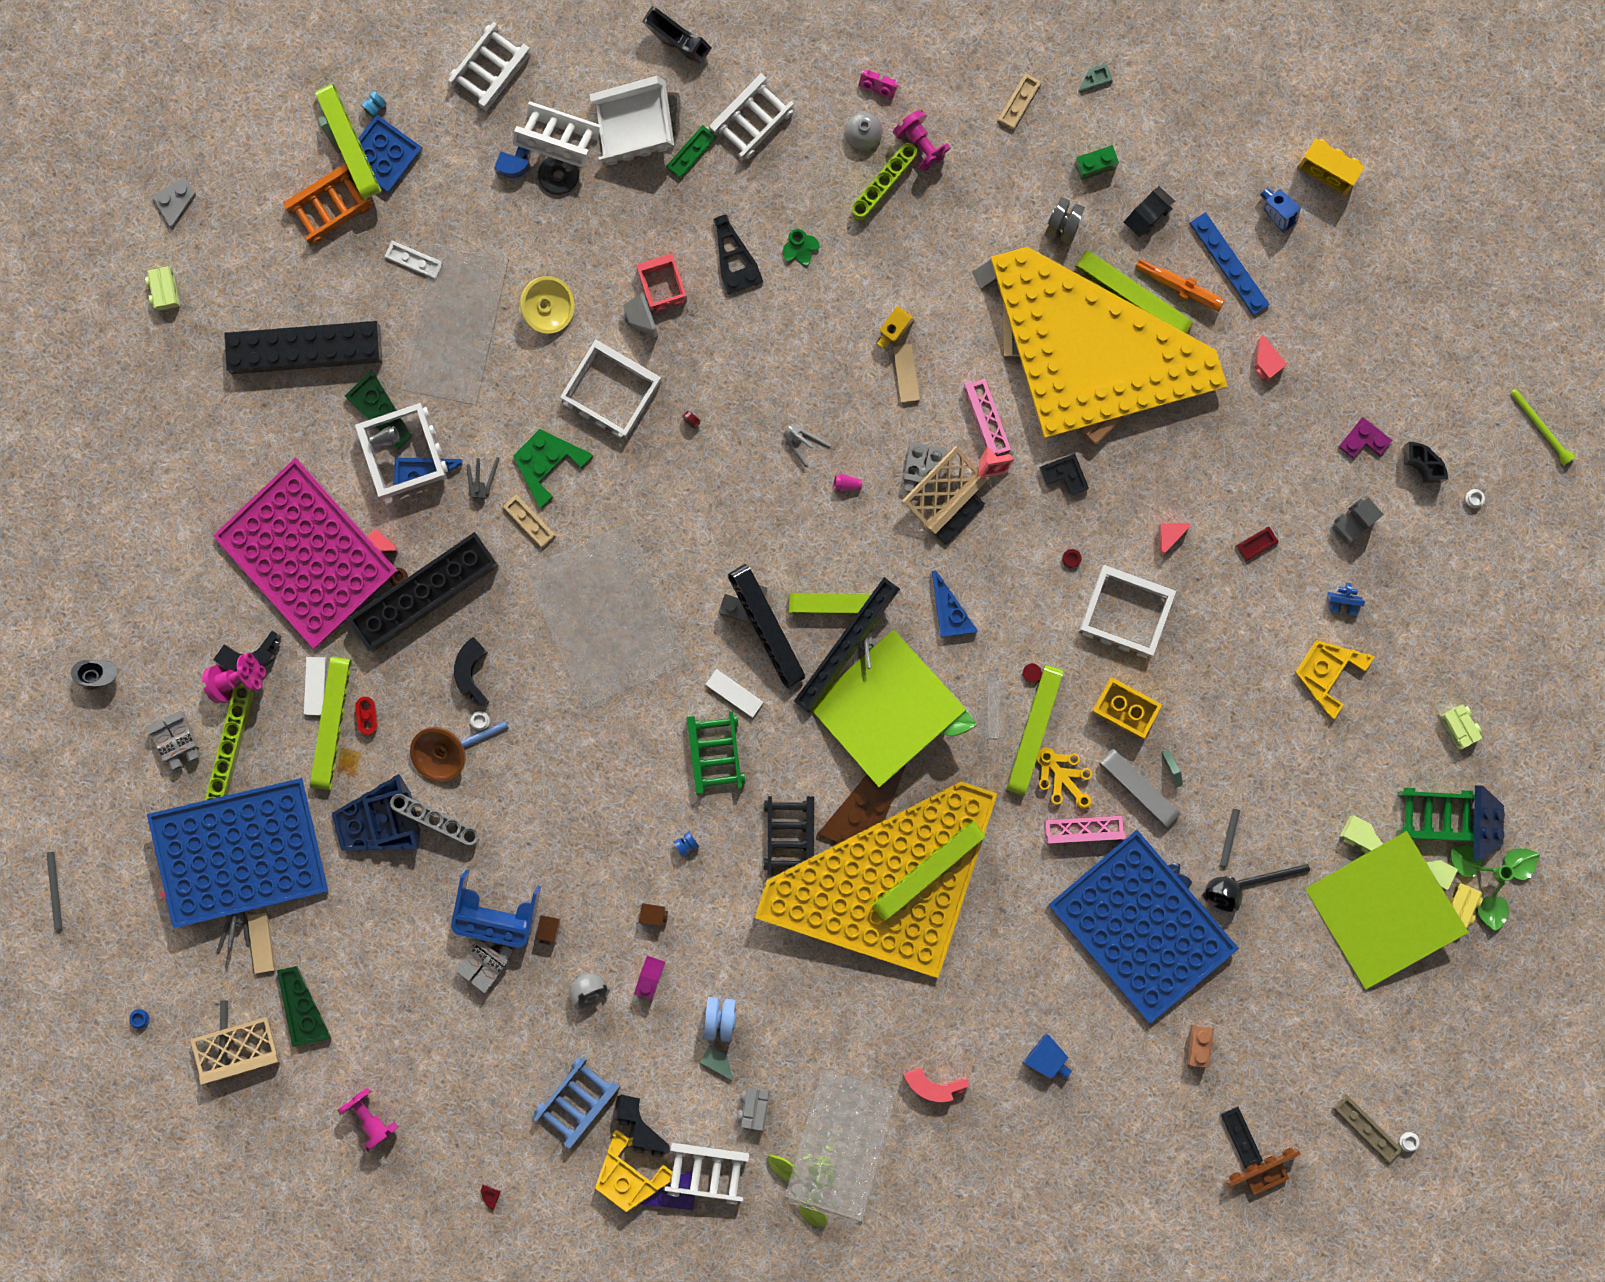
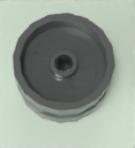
M1061 197L1057 207L1052 211L1047 223L1049 226L1044 236L1054 239L1059 229L1063 230L1059 239L1060 243L1069 246L1085 207L1075 204L1069 214L1067 211L1070 206V200Z

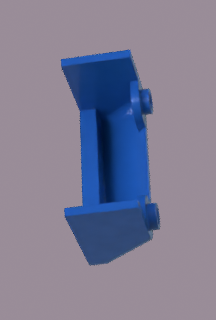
M465 870L460 877L451 923L453 932L457 935L516 948L525 946L529 940L536 916L542 886L538 885L536 887L531 903L523 902L518 906L515 915L479 907L480 897L478 893L474 890L466 889L470 870Z

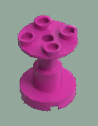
M919 109L903 119L904 123L901 126L898 124L892 133L897 139L907 136L913 145H919L926 154V157L918 167L922 172H925L932 166L931 163L934 161L937 163L942 161L946 157L945 153L951 147L946 143L935 149L927 138L928 132L922 125L927 115L922 109L921 111Z
M252 653L240 655L237 660L236 672L233 670L226 671L218 665L206 668L202 675V683L205 682L206 685L204 691L214 703H225L230 701L233 689L237 688L240 682L249 690H259L263 685V677L266 676V670L263 666H260Z
M369 1088L358 1093L351 1101L337 1110L341 1116L352 1108L364 1125L361 1128L370 1138L363 1145L367 1152L399 1128L395 1121L386 1127L378 1115L373 1117L361 1101L372 1092Z

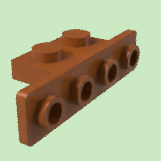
M1292 1147L1282 1151V1155L1278 1157L1270 1156L1264 1159L1265 1163L1253 1164L1247 1167V1171L1241 1174L1236 1172L1229 1175V1179L1225 1182L1231 1187L1246 1180L1252 1194L1256 1195L1288 1180L1289 1177L1282 1163L1301 1153L1298 1149H1293Z

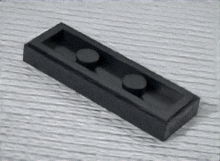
M974 494L934 535L947 545L985 503Z
M1239 1106L1221 1113L1222 1120L1244 1168L1246 1169L1250 1165L1263 1161Z

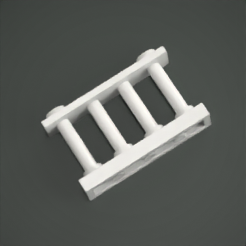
M495 22L484 29L483 36L459 67L452 70L448 77L451 87L454 88L459 83L479 98V106L484 111L490 108L531 55L530 47L524 43L521 47H516L496 33L499 29ZM491 39L513 54L510 62L503 61L485 48ZM480 53L501 68L502 72L498 77L492 76L474 62ZM468 68L490 83L487 91H481L462 77Z
M762 73L709 126V130L714 135L718 133L724 134L742 151L739 154L741 161L745 158H751L755 153L754 149L784 118L787 120L794 113V103L790 101L785 106L766 88L767 78ZM757 93L762 94L781 111L774 119L753 101V97ZM744 106L746 108L749 107L767 124L761 132L740 115V110ZM731 119L733 121L736 120L754 137L747 146L727 128V124Z
M529 101L527 118L530 119L525 128L516 126L513 145L585 168L588 157V150L585 148L590 139L598 141L601 125ZM537 121L547 124L543 134L532 131ZM554 127L565 130L561 140L550 137ZM572 133L583 136L578 146L568 143Z
M670 1142V1151H674L675 1160L671 1187L664 1186V1191H668V1195L679 1196L680 1193L721 1198L726 1199V1203L738 1204V1201H743V1197L737 1196L740 1168L743 1165V1161L748 1162L749 1153ZM685 1153L693 1154V1158H695L690 1189L678 1188L682 1160L685 1157ZM705 1156H711L712 1161H714L710 1192L698 1191L702 1159ZM724 1158L732 1159L731 1163H733L729 1195L717 1193L721 1163L724 1162Z

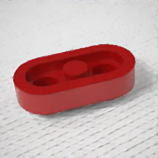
M361 697L355 705L357 727L362 734L372 735L378 728L376 704L370 697ZM368 703L369 709L364 710L363 704ZM370 722L371 728L366 729L365 723Z

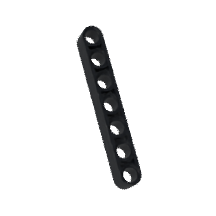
M743 564L728 573V579L780 680L786 688L790 689L804 680L805 674L753 572L748 565Z

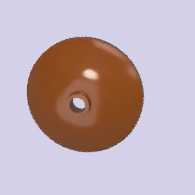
M425 728L411 742L410 756L413 765L419 773L430 780L437 782L450 781L457 777L465 766L466 754L461 741L452 732L444 728Z

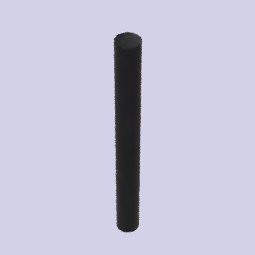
M1308 864L1236 882L1241 888L1309 872L1310 867Z

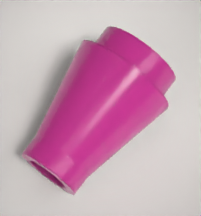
M841 473L834 477V490H838V492L862 489V479Z

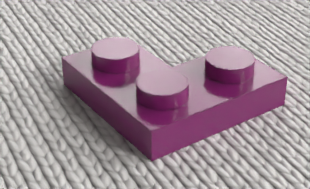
M1362 417L1338 447L1352 458H1355L1364 445L1380 456L1393 440Z

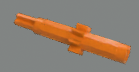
M1139 259L1135 266V269L1180 293L1179 298L1186 302L1190 298L1217 312L1220 311L1225 302L1219 296L1196 285L1197 280L1190 276L1186 280L1142 259Z

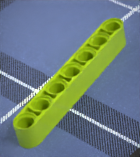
M330 84L316 91L315 94L363 200H366L382 192L335 86Z
M1086 250L1075 265L1078 271H1083V274L1094 282L1098 281L1099 285L1109 292H1114L1120 298L1187 334L1193 326V322L1188 317L1094 253Z
M331 657L329 662L310 780L311 788L331 790L332 788L331 780H333L335 771L334 761L337 758V742L340 740V723L343 721L345 709L343 704L346 702L348 690L346 685L349 684L351 659Z
M1044 665L1043 674L1039 680L1038 690L1035 693L1031 706L1032 710L1026 722V729L1022 735L1021 745L1018 748L1014 761L1015 765L1012 768L1006 791L1025 796L1063 675L1062 669Z
M239 684L232 693L205 800L226 796L229 793L254 697V691L246 688L248 691L245 698L240 697V691L246 688L243 684ZM238 707H241L243 710L240 717L235 715V710ZM232 726H237L238 732L232 736L230 729ZM231 744L233 746V751L231 754L227 755L225 752V748L227 745ZM223 763L228 765L226 773H222L220 770ZM218 782L223 784L221 792H217L215 789Z
M974 820L969 822L871 906L883 921L887 920L978 844L986 835Z

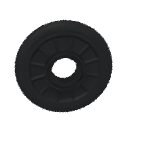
M547 157L539 167L538 179L541 186L547 192L561 195L570 192L576 186L579 180V169L576 165ZM556 170L564 172V176L561 179L554 178L553 174Z

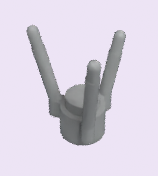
M791 424L783 434L787 438L785 442L791 446L806 467H808V463L793 443L801 441L809 448H813V445L803 438V434L831 448V444L803 430L800 426L796 427L794 424Z
M868 633L859 645L860 650H865L868 669H871L869 649L876 645V640L872 637V633ZM859 647L854 652L853 665L858 661Z

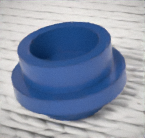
M143 1009L134 1010L129 1017L130 1024L137 1029L144 1028L149 1023V1014Z

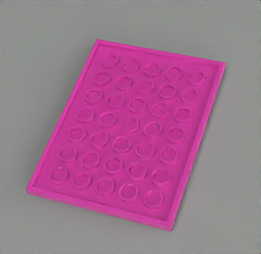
M294 458L213 535L313 649H316L398 572L298 458Z

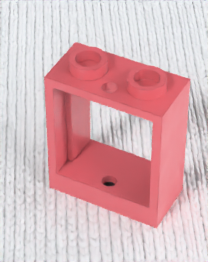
M673 253L636 265L651 311L661 312L666 309V306H679L687 300ZM671 266L680 295L653 303L645 274Z

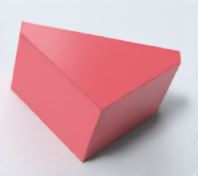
M1189 523L1160 524V553L1164 555L1191 525Z
M376 528L368 536L382 553L398 552V548Z

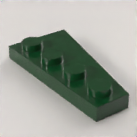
M298 966L277 970L292 1047L331 1039L332 1037Z

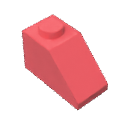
M1263 335L1257 341L1255 372L1260 379H1265L1267 382L1281 371L1287 363Z

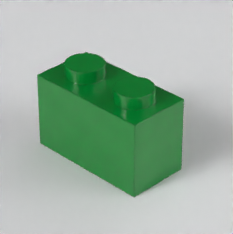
M1113 145L1078 156L1075 161L1081 180L1116 169L1119 164Z

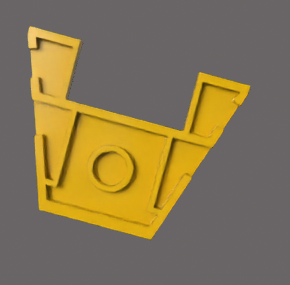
M1316 640L1296 669L1295 674L1329 717L1335 719L1344 704L1327 694L1347 662L1365 672L1375 657Z
M616 1129L595 1189L627 1213L670 1183L673 1172L662 1165L653 1179L649 1181L619 1158V1155L627 1146L629 1138Z

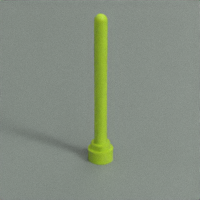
M1512 390V397L1558 452L1561 464L1565 466L1576 457L1574 453L1564 449L1518 390Z

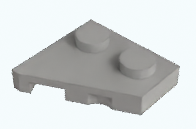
M184 177L152 196L172 228L176 224V220L187 208V204L192 201L196 194L187 178Z

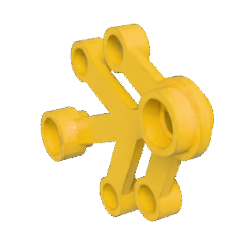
M1049 747L1040 749L1037 756L1038 763L1042 765L1041 780L1038 782L1039 788L1046 790L1050 787V781L1048 780L1050 767L1055 773L1051 802L1055 805L1062 803L1061 788L1063 782L1075 796L1077 807L1080 809L1089 808L1092 803L1091 797L1088 794H1082L1069 777H1080L1088 780L1092 777V771L1089 768L1082 770L1060 768L1056 763L1069 762L1071 765L1078 764L1080 757L1075 753L1063 755L1055 754L1054 750ZM1045 753L1050 755V759L1047 761L1043 759ZM1071 756H1076V763L1070 761ZM1085 770L1090 774L1088 778L1083 776ZM1043 780L1047 781L1048 786L1046 788H1043L1041 786V782ZM1055 795L1060 797L1058 803L1053 800ZM1083 797L1087 799L1086 805L1081 804Z

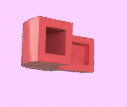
M922 1067L904 1073L907 1083L918 1095L935 1102L952 1101L951 1092L955 1091V1094L967 1091L966 1087H969L966 1077L948 1084H935L926 1078Z

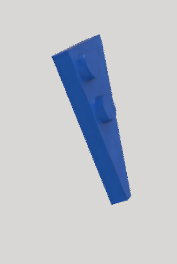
M395 458L394 485L436 472L437 469L433 458ZM441 459V461L446 462L448 471L463 465L462 459Z
M936 570L932 571L940 637L977 633V628L944 583L942 577Z

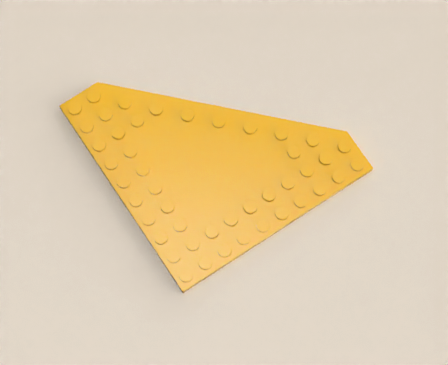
M1029 247L991 256L990 259L1044 439L1227 387L1217 350Z
M960 781L766 880L754 918L939 978L983 839L887 920L883 921L871 905L969 822L974 820L985 834L998 793Z

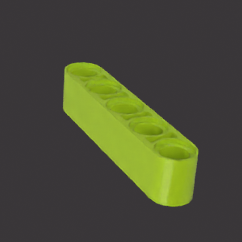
M911 143L902 145L858 197L852 206V216L855 220H865L913 164L917 155L915 145ZM911 151L913 156L906 157L903 152ZM893 165H899L901 167V170L893 171L891 167ZM881 179H886L889 181V184L883 186L879 183V181ZM874 193L877 195V198L870 200L867 195ZM858 207H862L865 209V213L858 214L855 210Z
M790 593L789 613H838L840 615H853V613L860 611L871 594Z

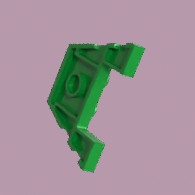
M539 429L513 457L538 506L542 509L553 496L540 482L566 455L580 468L593 455Z

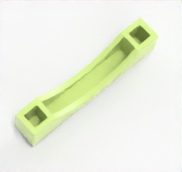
M1354 815L1349 817L1340 837L1344 838V843L1352 847L1354 845L1361 847L1360 851L1365 854L1383 844L1375 834L1372 825ZM1441 860L1426 862L1442 889L1448 890L1458 869Z

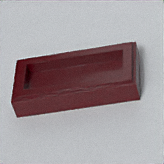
M1268 526L1237 544L1236 547L1246 562L1279 543V541Z

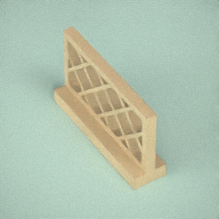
M955 446L902 501L918 517L928 531L936 534L988 479L986 477L980 478L977 468ZM957 453L960 457L959 465H951V458ZM941 468H947L946 479H938V471ZM951 468H959V478L950 479ZM963 468H970L973 471L969 478H963ZM958 481V489L955 492H950V482ZM928 482H933V492L925 493V485ZM938 482H946V492H937ZM933 495L932 506H924V496ZM937 495H945V503L943 505L936 506ZM914 496H920V506H913L909 501ZM924 509H932V516L928 520L923 517Z
M268 1017L190 1039L201 1085L211 1084L280 1063ZM265 1023L266 1031L262 1037L253 1032L257 1024ZM240 1029L249 1032L243 1042L234 1038L236 1032ZM251 1034L260 1038L255 1049L246 1045ZM220 1035L229 1037L224 1048L215 1044ZM205 1040L210 1043L205 1054L198 1051L196 1042ZM232 1040L241 1044L236 1055L227 1050ZM263 1040L270 1044L272 1052L263 1054L258 1051ZM213 1045L222 1050L217 1060L207 1056ZM244 1046L254 1051L251 1057L246 1060L239 1057ZM225 1052L234 1056L230 1065L220 1063ZM205 1058H208L215 1062L211 1070L204 1072L202 1064Z

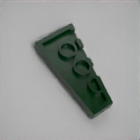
M372 369L345 395L368 420L397 411ZM402 418L375 426L379 431L389 426L395 427L400 437V441L396 442L395 446L399 450L413 437Z

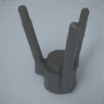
M499 457L495 459L486 487L485 483L480 482V458L476 459L475 482L472 480L470 464H467L471 498L485 499L486 494H490V487L498 466Z
M245 912L226 916V923L216 951L217 954L221 952L229 926H231L228 949L232 947L235 927H241L242 923L246 946H250L248 919L244 917Z

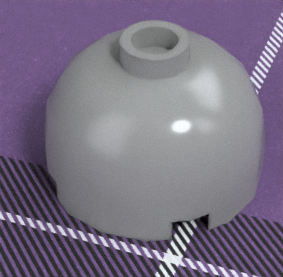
M859 112L853 115L847 122L845 129L846 139L849 144L855 149L862 151L876 147L881 141L883 133L882 124L878 117L869 112Z
M584 972L577 975L576 980L572 983L570 998L576 1009L577 1006L580 1009H585L598 1003L595 1001L598 997L602 995L604 997L608 996L610 990L601 976Z

